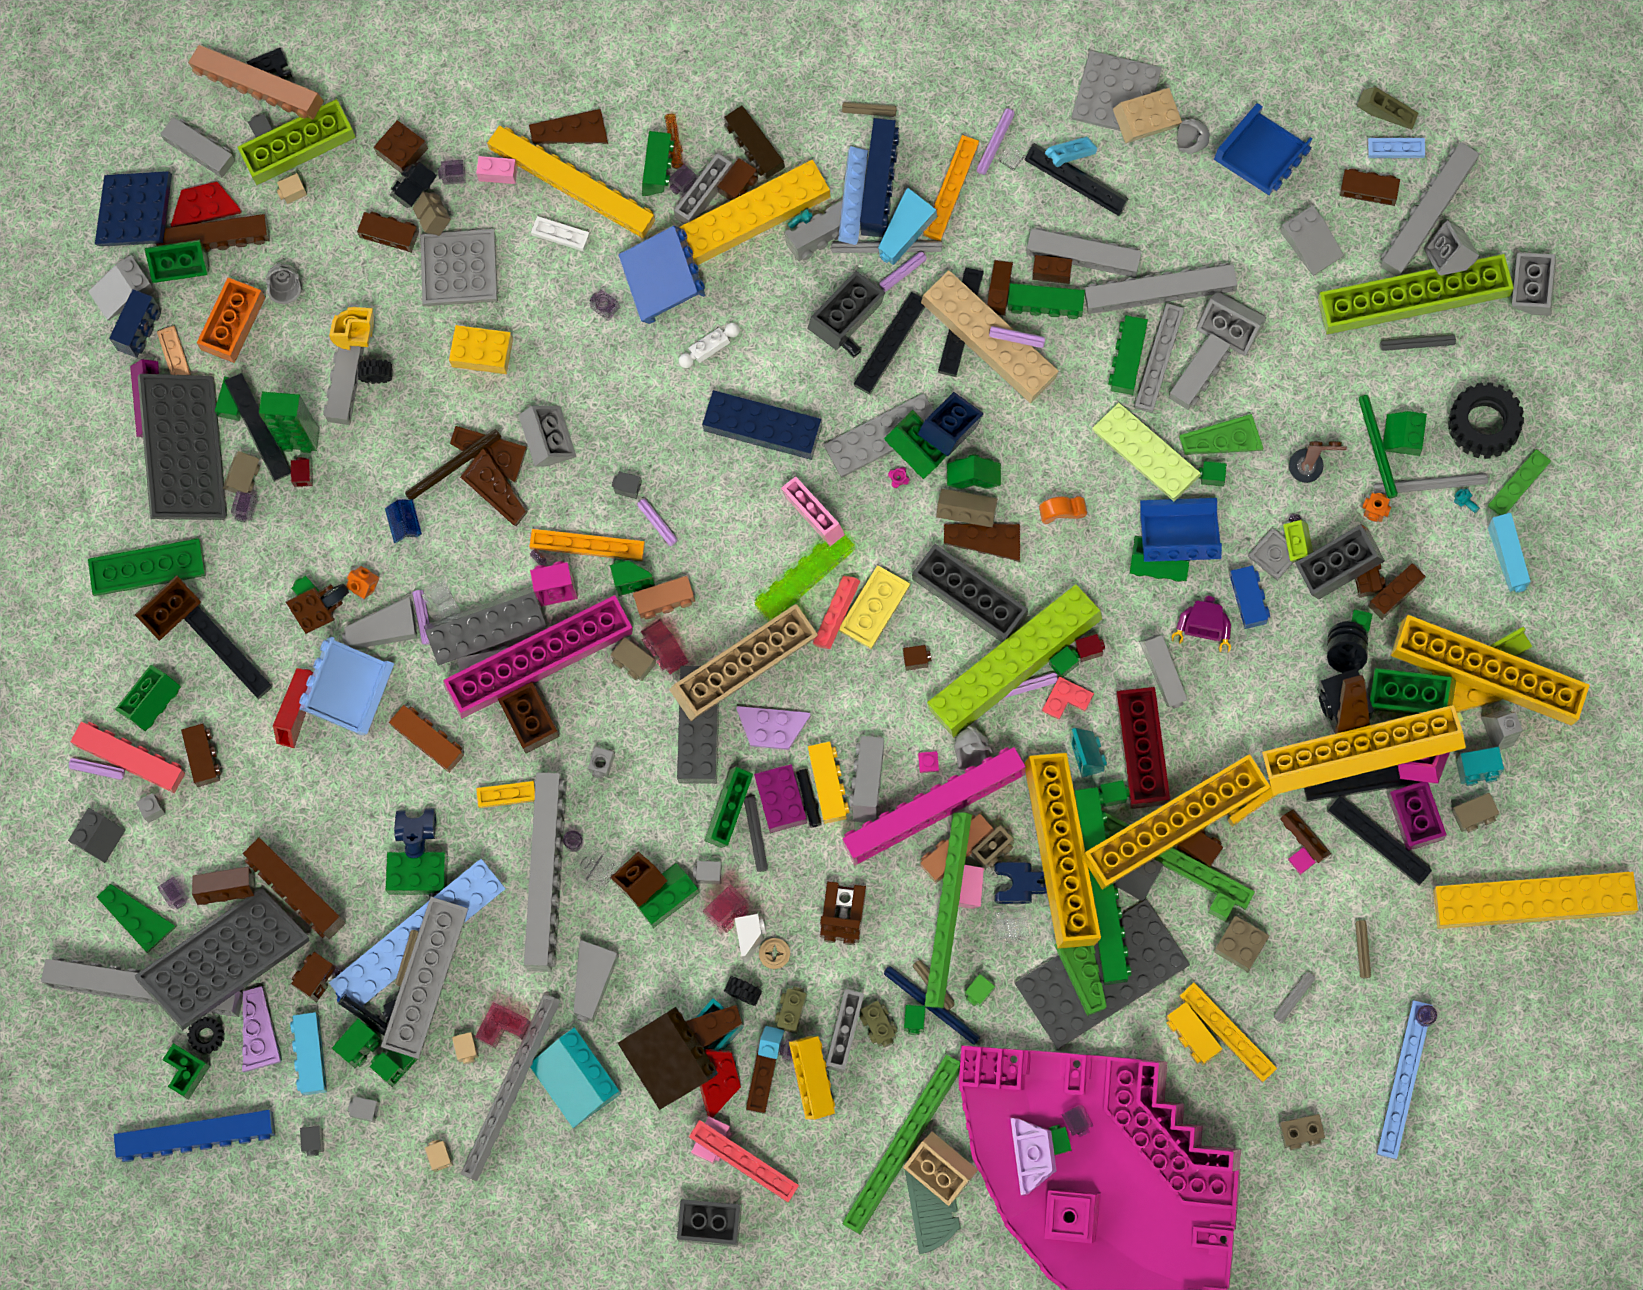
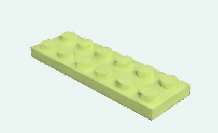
M1120 403L1092 428L1102 440L1173 501L1182 495L1201 476L1197 469Z

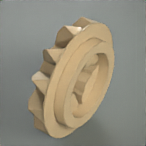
M778 938L766 940L759 949L760 961L765 967L773 970L782 968L788 963L790 958L789 946ZM774 946H776L778 953L783 954L777 956L775 962L771 955L766 954L773 952Z

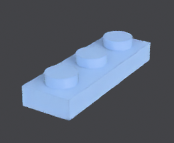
M1368 138V158H1425V138Z

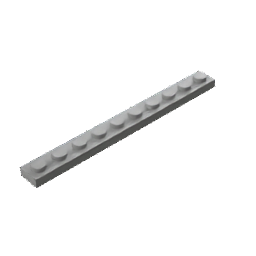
M543 995L461 1175L475 1181L481 1175L486 1160L491 1154L492 1147L508 1117L511 1106L516 1100L517 1093L533 1063L536 1052L541 1046L542 1039L549 1029V1024L558 1009L560 1000Z

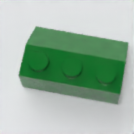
M649 131L642 181V196L663 193L665 186H669L670 175H666L667 169H671L672 158H669V151L673 152L674 141L671 140L670 133Z
M200 240L144 249L152 283L208 275V258Z
M912 410L887 434L884 440L924 479L946 458V455L918 435L924 421Z
M1135 536L1129 574L1139 577L1150 576L1156 579H1172L1176 582L1187 581L1190 560L1144 562L1142 536Z
M150 665L115 710L146 732L147 729L153 726L158 715L165 711L170 700L177 696L181 686L166 673Z
M677 863L662 873L667 882L661 889L657 890L640 907L635 904L653 929L700 893L692 880Z

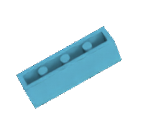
M316 1012L294 1015L293 1021L290 1022L291 1032L295 1034V1041H292L293 1051L297 1053V1060H294L295 1071L299 1073V1079L296 1080L297 1090L304 1096L327 1092L319 1015Z

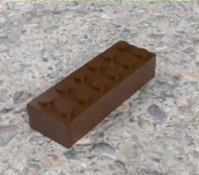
M260 837L242 853L246 857L244 861L255 872L259 870L258 875L269 886L273 884L271 888L282 899L286 897L284 901L295 912L300 910L298 915L308 925L313 923L311 928L322 939L326 936L330 940L346 924Z

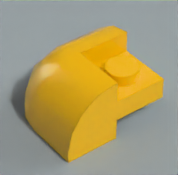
M347 307L346 311L335 315L329 334L332 343L346 350H351V346L368 347L370 337L373 334V308Z

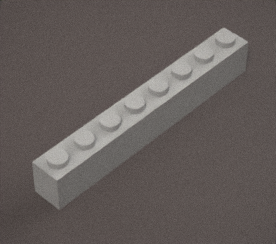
M1461 142L1457 148L1455 146L1449 153L1450 159L1448 162L1444 161L1439 169L1441 173L1438 177H1433L1429 184L1431 188L1428 192H1423L1419 199L1421 203L1418 207L1415 205L1410 212L1412 217L1409 221H1404L1400 228L1402 232L1399 236H1394L1390 243L1392 247L1389 251L1385 250L1381 256V268L1395 276H1400L1404 273L1472 170L1480 153Z
M1223 263L1213 268L1204 266L1199 268V270L1193 271L1185 269L1180 273L1174 274L1166 272L1161 276L1155 277L1154 275H1147L1142 279L1128 278L1123 282L1109 281L1103 285L1090 284L1088 287H1085L1088 314L1197 298L1214 295L1217 291L1220 293L1237 291V280L1234 264Z

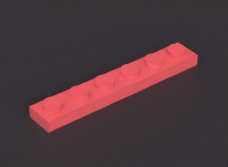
M701 1120L697 1122L688 1136L786 1202L790 1201L799 1186Z

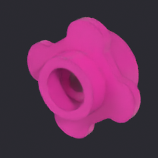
M904 467L891 470L888 473V477L892 480L891 485L893 488L909 484L910 479L906 476V469Z

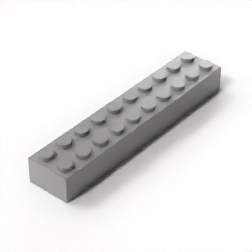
M536 772L524 966L528 971L552 972V967L556 965V955H554L553 947H557V936H555L554 928H558V917H556L555 911L559 909L560 899L557 897V890H560L561 887L558 871L562 870V859H560L559 852L563 851V840H561L560 833H564V821H562L561 816L565 814L566 805L563 802V795H566L567 784L562 779L560 773Z
M52 957V960H45L41 982L50 988L159 1005L135 979V975L140 970L129 968L128 971L121 970V967L117 966L105 968L102 967V964L98 963L86 965L79 960H71L70 963L60 957ZM238 991L208 1013L239 1017L243 993Z

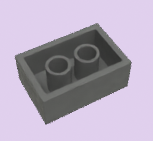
M681 1199L677 1231L678 1242L738 1247L742 1206L740 1204Z

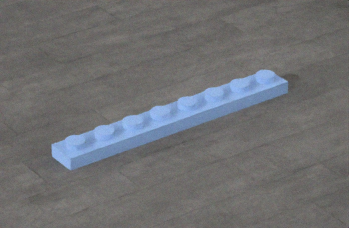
M1412 1001L1377 1155L1395 1160L1398 1157L1433 1005Z

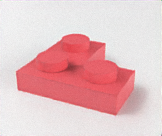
M1059 677L1042 712L1060 720L1068 703L1086 711L1094 693Z

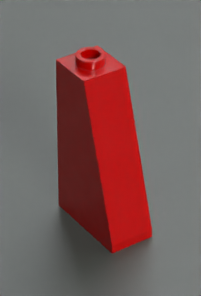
M296 668L273 723L276 744L295 748L306 714L305 711L299 709L301 706L299 701L302 694L307 691L308 686H306L309 676L314 673L309 669Z

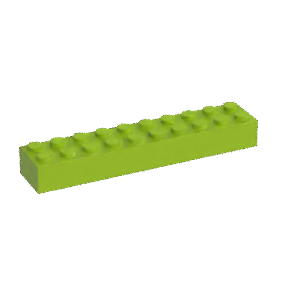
M1505 254L1477 259L1465 271L1439 275L1434 268L1323 291L1319 293L1318 304L1326 335L1511 297L1514 288Z
M1075 584L929 700L927 705L930 712L953 738L956 737L961 731L1006 697L1013 689L1017 688L1045 666L1052 657L1066 646H1070L1075 640L1102 620L1100 609Z

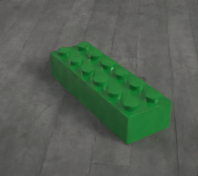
M262 391L259 415L278 446L286 452H292L293 449L300 450L303 453L317 451L320 429L300 394Z

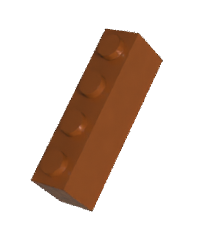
M403 705L389 721L390 725L450 773L463 758L464 754L461 751L463 748L455 741L453 743L447 740L448 736L440 729L438 732L432 728L433 724L428 719L424 718L422 720L418 717L419 713L413 707L407 708Z

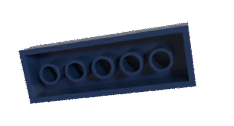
M873 119L860 217L862 236L883 238L884 232L888 228V215H890L891 209L890 197L893 194L892 182L895 178L894 168L897 162V146H899L900 140L899 127H896V120Z
M715 390L712 391L702 423L704 432L809 460L813 458L823 426L822 419Z

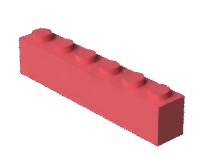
M81 722L70 741L74 746L175 794L185 775L181 765L173 761L169 764L165 762L164 757L156 753L154 756L148 754L149 750L139 745L136 748L131 745L132 742L125 738L119 740L114 737V733L108 730L102 732L98 730L97 725L91 722L87 724Z

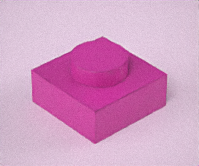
M937 751L918 753L920 773L939 772Z

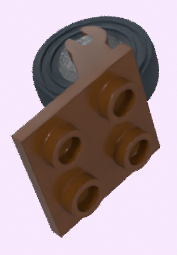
M1309 441V445H1305L1304 449L1296 451L1291 456L1289 471L1293 478L1299 482H1313L1323 472L1324 464L1320 456L1322 450H1347V446L1342 445L1340 441H1329V445H1323L1321 441Z
M330 584L320 591H317L314 587L287 600L286 604L305 634L335 620L331 612L343 604L341 599L349 593V590L345 584H340L334 588Z

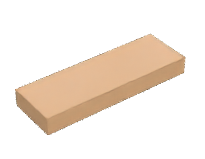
M175 326L157 331L170 374L191 375Z

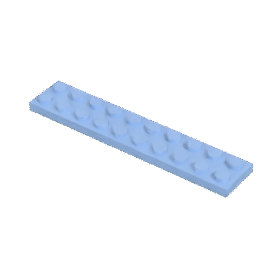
M480 859L434 896V898L468 908L465 918L466 922L506 888L486 863ZM429 901L329 982L340 997L346 994L363 1006L397 978L410 931L420 930Z

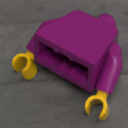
M1206 596L1204 601H1195L1194 606L1188 607L1181 613L1176 627L1178 630L1172 635V641H1174L1175 636L1179 635L1181 636L1179 644L1184 641L1183 631H1185L1184 635L1219 642L1223 639L1218 647L1219 652L1221 653L1222 645H1226L1228 653L1231 650V645L1228 643V639L1231 637V622L1227 614L1223 612V607L1215 604L1216 599L1212 596Z

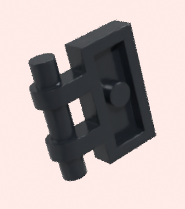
M281 48L246 61L248 65L268 73L277 71L275 76L286 80L292 77L290 69L284 72L281 69L288 66Z

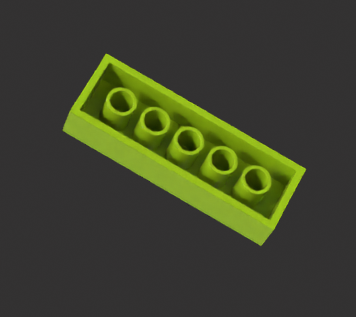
M335 99L321 106L313 120L307 117L306 119L298 117L237 148L257 186L356 138L338 100Z

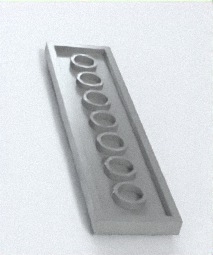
M430 897L381 1045L382 1048L413 1058H420L468 908Z

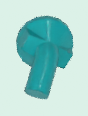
M808 209L801 211L800 215L795 216L787 223L788 226L793 229L800 222L809 223L812 219V212H809Z
M1460 489L1456 492L1454 496L1455 504L1460 507L1466 505L1474 513L1480 509L1470 499L1473 495L1469 489Z

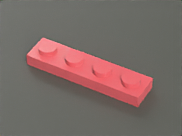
M842 577L817 632L818 636L813 642L815 646L831 649L861 582L857 578Z

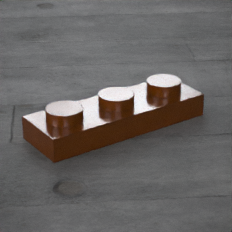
M1294 809L1280 818L1285 828L1292 832L1298 843L1303 845L1309 852L1312 859L1320 863L1332 854Z
M757 1053L746 1111L766 1114L777 1059L760 1056Z

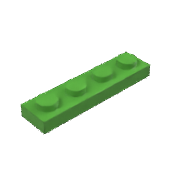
M1536 449L1488 504V507L1499 516L1507 514L1550 464L1551 460Z

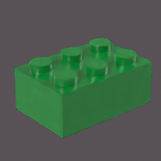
M387 852L385 891L389 895H429V893L441 892L447 887V854L445 852H424L418 858L407 857L405 852Z

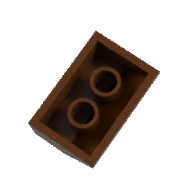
M176 576L147 602L135 616L160 641L195 609L201 601Z

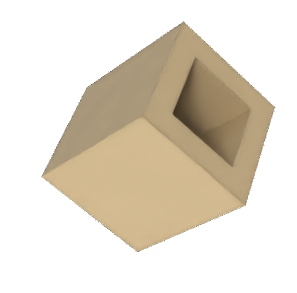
M297 173L277 182L280 189L276 191L280 199H285L287 204L307 195Z
M472 1032L452 1037L459 1062L469 1064L475 1062V1058H479Z
M435 1140L428 1143L429 1146L425 1147L431 1169L434 1172L453 1166L444 1141Z

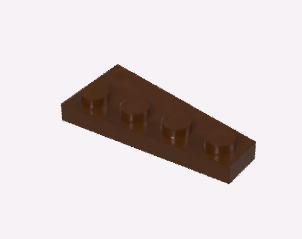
M601 109L529 124L533 144H608Z
M944 524V544L1020 562V524H993V527L976 524Z
M1363 675L1343 680L1340 696L1341 706L1337 714L1338 724L1335 726V734L1370 726Z

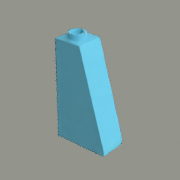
M909 188L906 189L878 247L879 257L884 262H890L892 265H895L937 218L936 209Z
M1507 513L1493 517L1488 526V531L1509 592H1523L1529 586L1530 578L1512 514Z

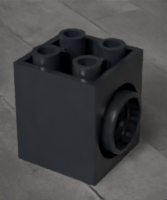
M1357 668L1321 680L1318 686V699L1325 717L1329 719L1334 732L1335 726L1338 724L1337 714L1341 706L1340 696L1343 680L1359 676ZM1366 692L1370 720L1374 710Z

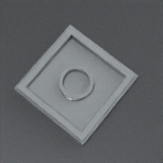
M1274 528L1248 555L1252 561L1277 581L1294 563L1289 558L1286 538Z

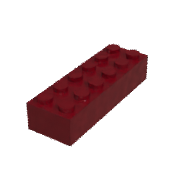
M1155 687L1116 691L1130 809L1165 805L1170 802V793Z

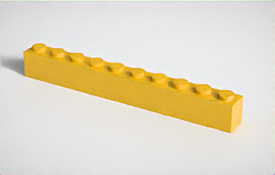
M498 126L487 142L489 150L503 158L515 159L518 167L644 239L655 222L654 213L650 209L639 207L634 200L630 198L627 200L622 197L619 191L608 189L599 180L597 182L594 181L586 172L581 173L572 164L563 163L558 156L546 153L539 145H532L527 138L523 136L518 137L508 127Z

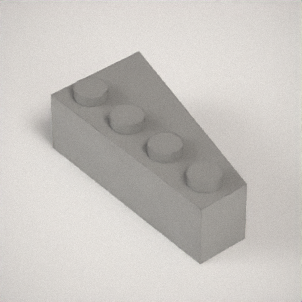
M842 201L827 208L824 215L822 213L814 215L809 223L805 224L803 221L798 224L796 230L791 231L789 229L784 232L786 245L799 262L809 259L816 250L824 249L831 240L838 239Z
M861 736L860 743L856 744V754L859 755V758L854 761V772H857V775L852 778V789H855L854 795H850V806H853V822L866 823L870 820L872 822L877 820L878 790L881 784L880 772H882L884 738Z

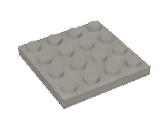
M1090 51L1071 119L1121 131L1113 108L1121 102L1156 92L1162 67Z
M494 229L443 232L440 236L420 234L423 306L498 301Z

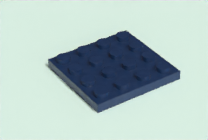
M163 171L104 175L95 245L121 246L163 243L172 173Z

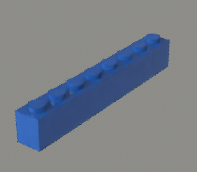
M264 1110L114 1134L116 1158L122 1160V1162L134 1161V1157L151 1159L154 1158V1154L160 1153L161 1156L173 1155V1151L179 1150L181 1153H189L193 1151L192 1148L200 1147V1150L212 1149V1145L218 1144L220 1147L231 1146V1142L239 1141V1144L251 1143V1139L256 1138L259 1141L270 1140V1136H275L273 1112Z

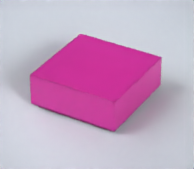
M1304 847L1288 859L1300 875L1316 863Z

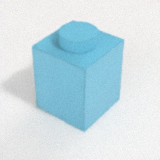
M765 1026L760 1039L758 1055L777 1059L782 1047L784 1030Z

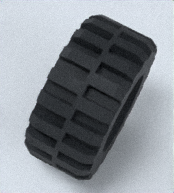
M1481 382L1476 383L1474 388L1473 386L1467 387L1465 392H1461L1458 395L1449 414L1448 429H1451L1450 436L1452 439H1456L1455 444L1457 447H1464V453L1469 454V452H1473V457L1479 458L1480 455H1484V459H1490L1491 455L1495 457L1501 456L1502 452H1508L1512 445H1515L1524 424V417L1522 416L1524 411L1523 407H1519V399L1512 397L1513 392L1511 390L1505 391L1503 390L1504 386L1499 384L1498 387H1495L1491 382H1487V385L1483 386ZM1480 406L1495 409L1503 418L1504 426L1502 430L1490 435L1476 431L1468 419L1470 411Z

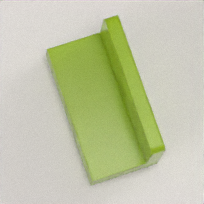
M1302 520L1283 524L1290 561L1296 562L1311 554L1313 547L1308 524Z
M1523 626L1493 643L1491 647L1518 656L1532 648V645L1524 634L1526 629Z

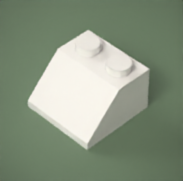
M758 914L735 918L741 956L744 963L750 960L764 940L763 934H766L764 920L760 919Z

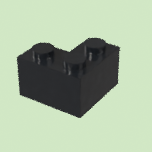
M420 162L410 166L407 165L401 172V179L399 181L396 180L391 186L392 192L390 196L404 207L410 208L420 194L428 190L437 175Z

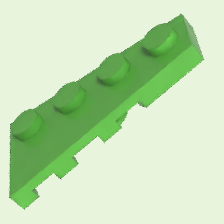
M1252 414L1179 435L1184 455L1263 451L1264 449Z
M1055 943L1054 946L1087 1016L1107 1008L1102 983L1098 974L1099 968L1094 955V945L1057 949V944Z

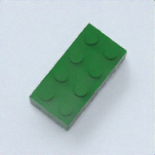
M1375 668L1370 702L1374 710L1412 715L1452 706L1456 680L1447 676Z

